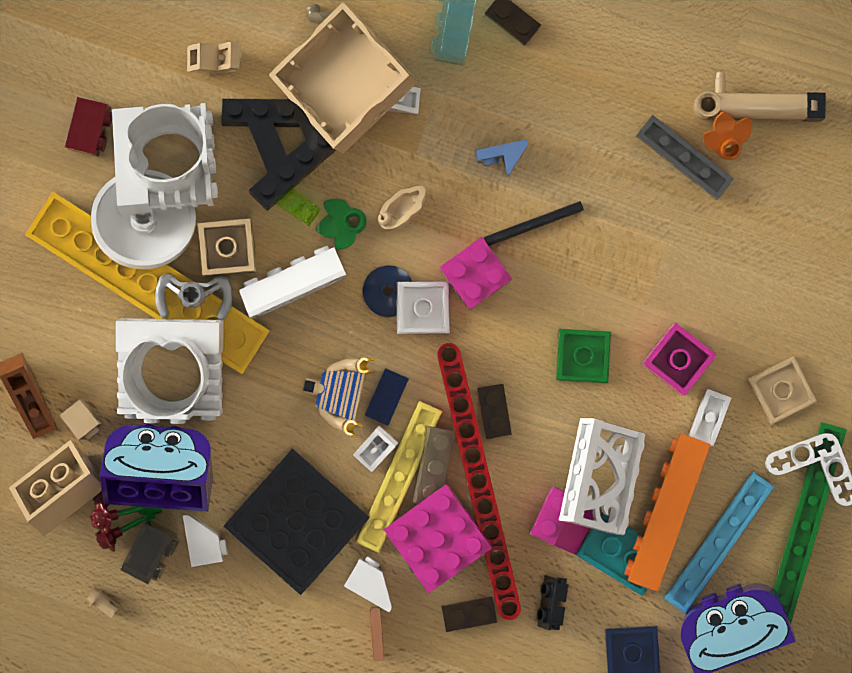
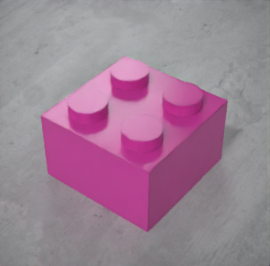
M482 237L439 268L469 311L512 280Z
M673 323L641 365L679 395L685 396L717 355L677 323Z

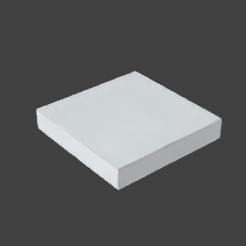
M396 282L397 334L450 333L449 282Z

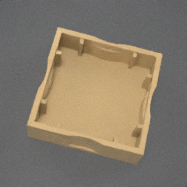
M344 2L316 28L305 43L294 49L269 74L287 97L305 112L310 123L332 148L342 154L418 83L416 78L358 14Z

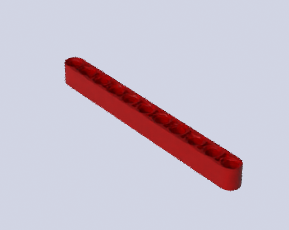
M445 343L439 348L437 358L477 526L482 533L489 524H493L498 528L496 537L487 538L493 548L484 554L499 615L503 619L513 620L519 616L521 605L461 352L455 344ZM447 347L453 348L456 351V359L452 362H446L441 357L442 351ZM453 372L459 373L462 377V384L456 388L451 387L447 382L448 376ZM457 398H465L468 402V409L463 413L455 411L453 403ZM464 423H470L474 427V434L469 438H464L459 433L460 426ZM471 448H475L480 452V459L475 463H470L465 458L466 452ZM475 474H483L486 477V484L482 488H476L472 485L471 480ZM482 499H488L492 502V509L488 513H481L477 508L478 502ZM494 550H501L504 553V559L499 564L490 561V553ZM501 575L510 578V584L505 589H500L496 586V579ZM506 601H513L516 604V610L511 614H506L502 611V605Z

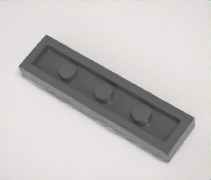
M654 115L651 116L636 135L637 138L715 200H718L734 180Z

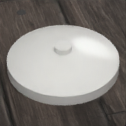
M147 170L145 173L146 177L152 179H172L171 176L154 170ZM116 177L102 187L92 206L91 226L97 244L109 258L129 268L153 269L169 264L186 250L195 231L196 214L195 208L192 205L183 206L182 209H177V207H167V210L155 208L152 209V213L120 215L117 207Z

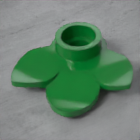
M330 199L323 203L324 208L329 216L325 217L318 224L316 231L324 237L334 238L336 250L346 249L354 243L356 234L365 229L367 224L366 216L359 209H351L344 200ZM357 217L359 219L358 225L351 226L349 224L350 218Z

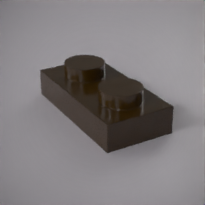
M495 0L485 12L488 18L524 46L541 27L540 23L511 0Z
M498 384L478 388L486 439L512 435L504 385Z
M492 596L441 606L446 632L497 623Z

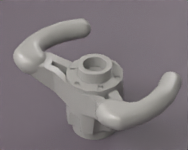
M164 274L158 280L155 300L156 307L162 318L169 316V310L165 302V290L167 288L178 294L182 305L191 309L201 307L205 303L207 296L220 289L223 292V301L217 313L218 319L224 320L231 309L233 300L230 280L225 276H216L207 283L179 282L171 274ZM211 286H212V288H211V289H209V290H207V291H205V289H204V288H209V287H211Z

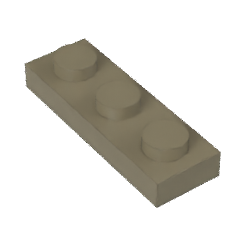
M427 426L413 498L414 503H421L444 486L455 431Z

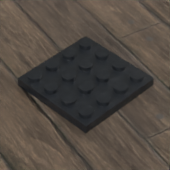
M292 448L223 527L297 593L302 595L370 517Z

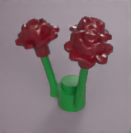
M101 491L93 498L95 510L90 514L92 526L100 529L95 533L99 546L102 549L109 548L114 552L116 538L122 536L123 532L145 521L155 519L156 514L162 513V508L135 506L120 511L116 509L109 511L107 507L110 504H104ZM135 512L144 515L121 528L119 526L114 529L110 528L112 521L117 520L120 516Z

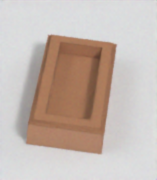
M371 607L370 621L373 660L375 662L384 661L381 607Z

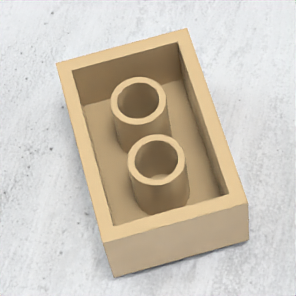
M71 440L9 487L27 522L44 536L102 491L100 477L88 456Z

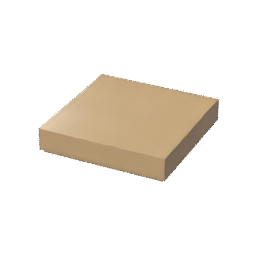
M791 356L747 379L770 425L818 402L795 356Z

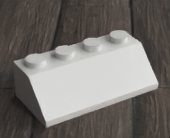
M322 247L314 251V257L307 260L304 256L291 261V267L283 271L281 267L267 272L268 277L258 281L256 277L243 283L244 288L239 291L249 317L256 319L347 278L335 248Z

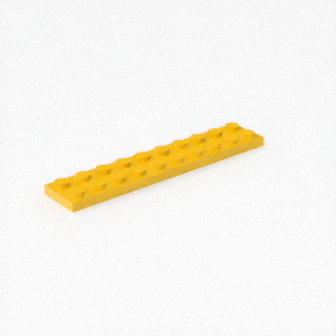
M55 192L51 193L25 233L33 241L155 319L219 320L217 313L223 301L219 297L211 294L206 297L205 303L201 307L191 309L182 305L178 294L170 288L165 290V302L169 310V316L162 318L156 307L155 300L156 286L159 278L164 274H171L179 282L194 281L167 264L153 269H134L115 262L97 244L92 231L91 215ZM231 306L227 317L224 319L222 362L239 373L244 374L271 331Z

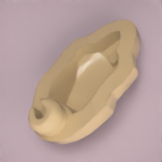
M419 185L409 189H401L395 193L381 208L378 216L380 226L386 230L394 231L408 225L412 218L423 210V204L427 197L425 187Z

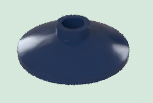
M387 265L376 268L367 276L363 285V297L371 311L384 317L397 316L396 282H412L410 276L404 270L396 266ZM386 286H391L393 294L387 296L383 293V289Z

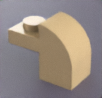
M228 42L220 45L198 43L188 46L187 72L206 74L236 73V69H240L242 59L240 43Z

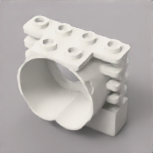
M200 103V106L194 107L188 104L182 108L173 104H158L145 108V110L143 107L112 109L116 195L120 215L152 213V209L155 208L167 210V207L182 209L183 206L190 205L193 207H198V205L202 204L214 206L213 198H218L217 182L212 183V174H216V161L213 154L215 141L211 127L213 126L212 110L207 111L206 103ZM165 134H177L189 139L198 149L200 154L198 161L185 174L167 180L152 179L145 176L149 168V162L143 154V150L152 139Z
M121 318L116 320V352H118L117 414H124V418L144 419V423H159L160 419H170L172 424L186 423V420L191 419L192 416H201V420L206 421L216 420V416L223 414L222 352L224 351V320ZM160 345L171 351L181 346H186L193 353L200 367L201 382L191 396L180 401H167L157 397L148 389L143 379L142 365L147 352L153 346Z

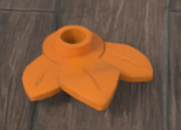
M721 112L714 120V130L703 134L705 146L709 150L716 151L722 159L733 160L737 158L742 150L741 144L750 137L751 119L746 117L735 122L729 113Z

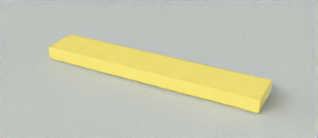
M421 401L418 402L368 514L370 518L363 525L356 543L380 553L387 537L384 529L394 522L421 461L427 426L436 427L443 411Z

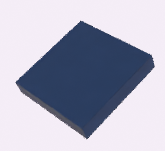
M657 626L605 629L608 673H660Z

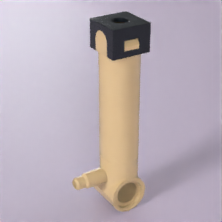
M717 72L715 92H703L693 103L695 115L703 120L715 119L724 111L729 113L733 119L749 117L750 119L821 122L825 119L826 93H725L724 72ZM704 99L710 100L714 106L713 111H704L701 108V101Z

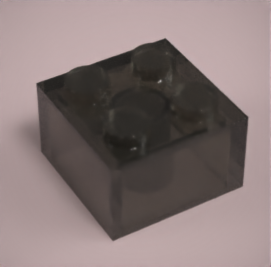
M152 520L145 522L120 570L146 584L154 580L157 581L166 569L167 565L163 563L165 558H169L170 555L172 556L179 542L175 539L178 534Z

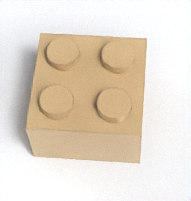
M251 219L198 223L203 276L257 272L253 222Z

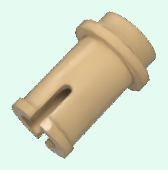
M95 587L86 600L90 602V606L93 604L112 618L121 604L102 592V588L99 590Z

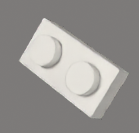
M706 389L689 436L714 446L731 397Z

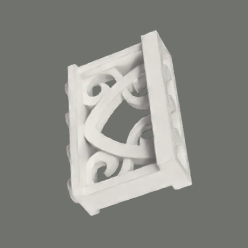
M580 418L559 521L573 523L609 534H625L629 524L628 517L631 503L634 499L636 478L639 475L641 453L645 446V433L605 423L598 419ZM601 430L612 433L607 442L600 437ZM620 437L625 439L623 453H621L623 445H617L614 449L612 448L614 442ZM596 454H597V456H599L600 458L595 462V458H596ZM608 460L616 481L608 490L600 495L597 483L591 478L593 469L601 467ZM589 486H590L591 489H592V493L589 492V494H588ZM599 507H601L602 512L606 516H609L608 509L611 507L608 523L601 519ZM593 509L594 521L583 518L584 510Z

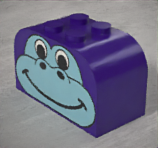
M146 424L126 425L116 429L106 441L100 471L104 504L208 512L213 482L209 441L196 430L177 426L158 427Z
M739 583L726 588L725 594L717 596L716 593H712L702 597L701 603L694 605L688 610L681 628V641L694 673H713L796 642L795 633L780 596L771 587L759 583L743 587Z

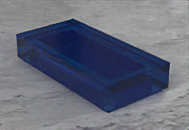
M385 368L365 416L389 426L409 378Z

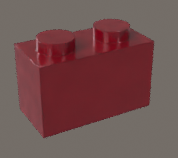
M77 97L65 148L99 157L100 151L104 152L107 144V137L104 136L106 126L110 127L113 120L112 112L110 111L111 107L105 103Z

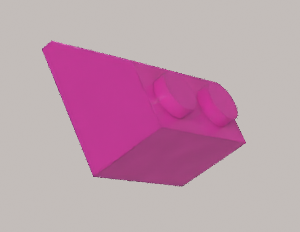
M551 486L529 532L552 545L576 555L589 528L559 521L565 492ZM593 509L584 510L583 518L593 521Z

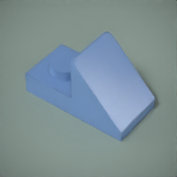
M527 139L476 150L477 163L483 162L484 166L499 163V158H503L508 177L528 145Z

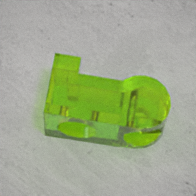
M294 188L276 203L277 206L307 226H310L321 211L319 207Z

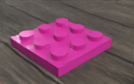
M448 484L441 487L384 529V532L428 593L435 590L493 548Z

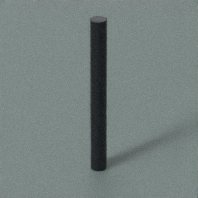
M581 201L490 234L485 236L484 240L490 246L584 211Z

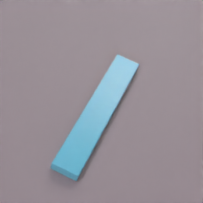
M755 472L750 474L664 596L665 600L686 614L774 489L772 484Z

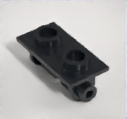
M545 575L540 589L542 596L541 604L537 611L538 627L547 630H560V626H563L565 607L557 606V601L566 602L569 584H566V578H554Z

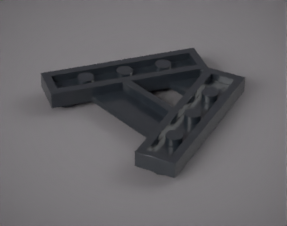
M222 98V126L249 127L267 170V174L249 189L250 195L267 211L336 151L310 123L305 112L290 99ZM275 127H300L305 141L287 156Z

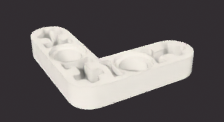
M828 433L820 434L772 452L766 458L765 465L767 470L775 475H782L820 461L835 501L844 506L852 504V494L849 495L850 500L848 501L844 498H839L838 494L842 492L840 484L835 487L833 485V481H841L847 477L848 482H843L846 490H852V475L839 441L834 435ZM823 438H826L827 441H833L830 452L827 453L826 449L816 451L819 457H814V450L809 444L810 442L814 441V447L823 444ZM799 447H805L809 451V458L804 462H800L795 458V451ZM790 451V458L795 464L794 466L790 467V462H786L781 465L782 469L780 471L776 467H771L770 463L774 462L773 457L777 456L778 459L787 458L785 452ZM833 462H839L843 466V473L839 477H833L829 473V466Z

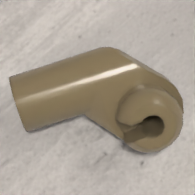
M313 4L307 6L306 11L308 15L306 17L311 22L322 23L334 10L320 12V6Z

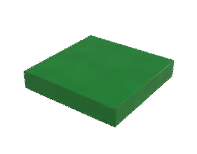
M559 329L556 380L608 383L611 332Z

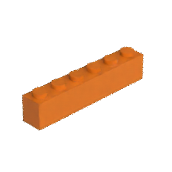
M682 433L678 439L673 438L668 451L673 453L670 463L664 462L660 477L664 478L661 488L656 486L651 501L655 502L652 512L647 510L642 523L643 526H646L644 535H638L633 550L637 551L635 560L629 559L624 573L628 575V582L658 592L711 444Z

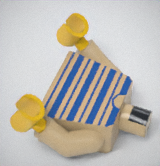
M373 358L341 360L331 364L327 371L322 372L321 381L306 378L303 393L317 396L316 407L319 408L320 416L332 427L355 438L359 436L354 434V427H363L361 423L356 422L365 374L374 373V370H368L367 368L369 361H375Z

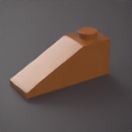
M21 353L0 362V378L32 438L35 439L56 430L57 426L24 354Z

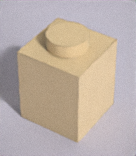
M84 399L78 400L59 415L78 440H83L84 438L90 440L100 432L98 427L103 424Z

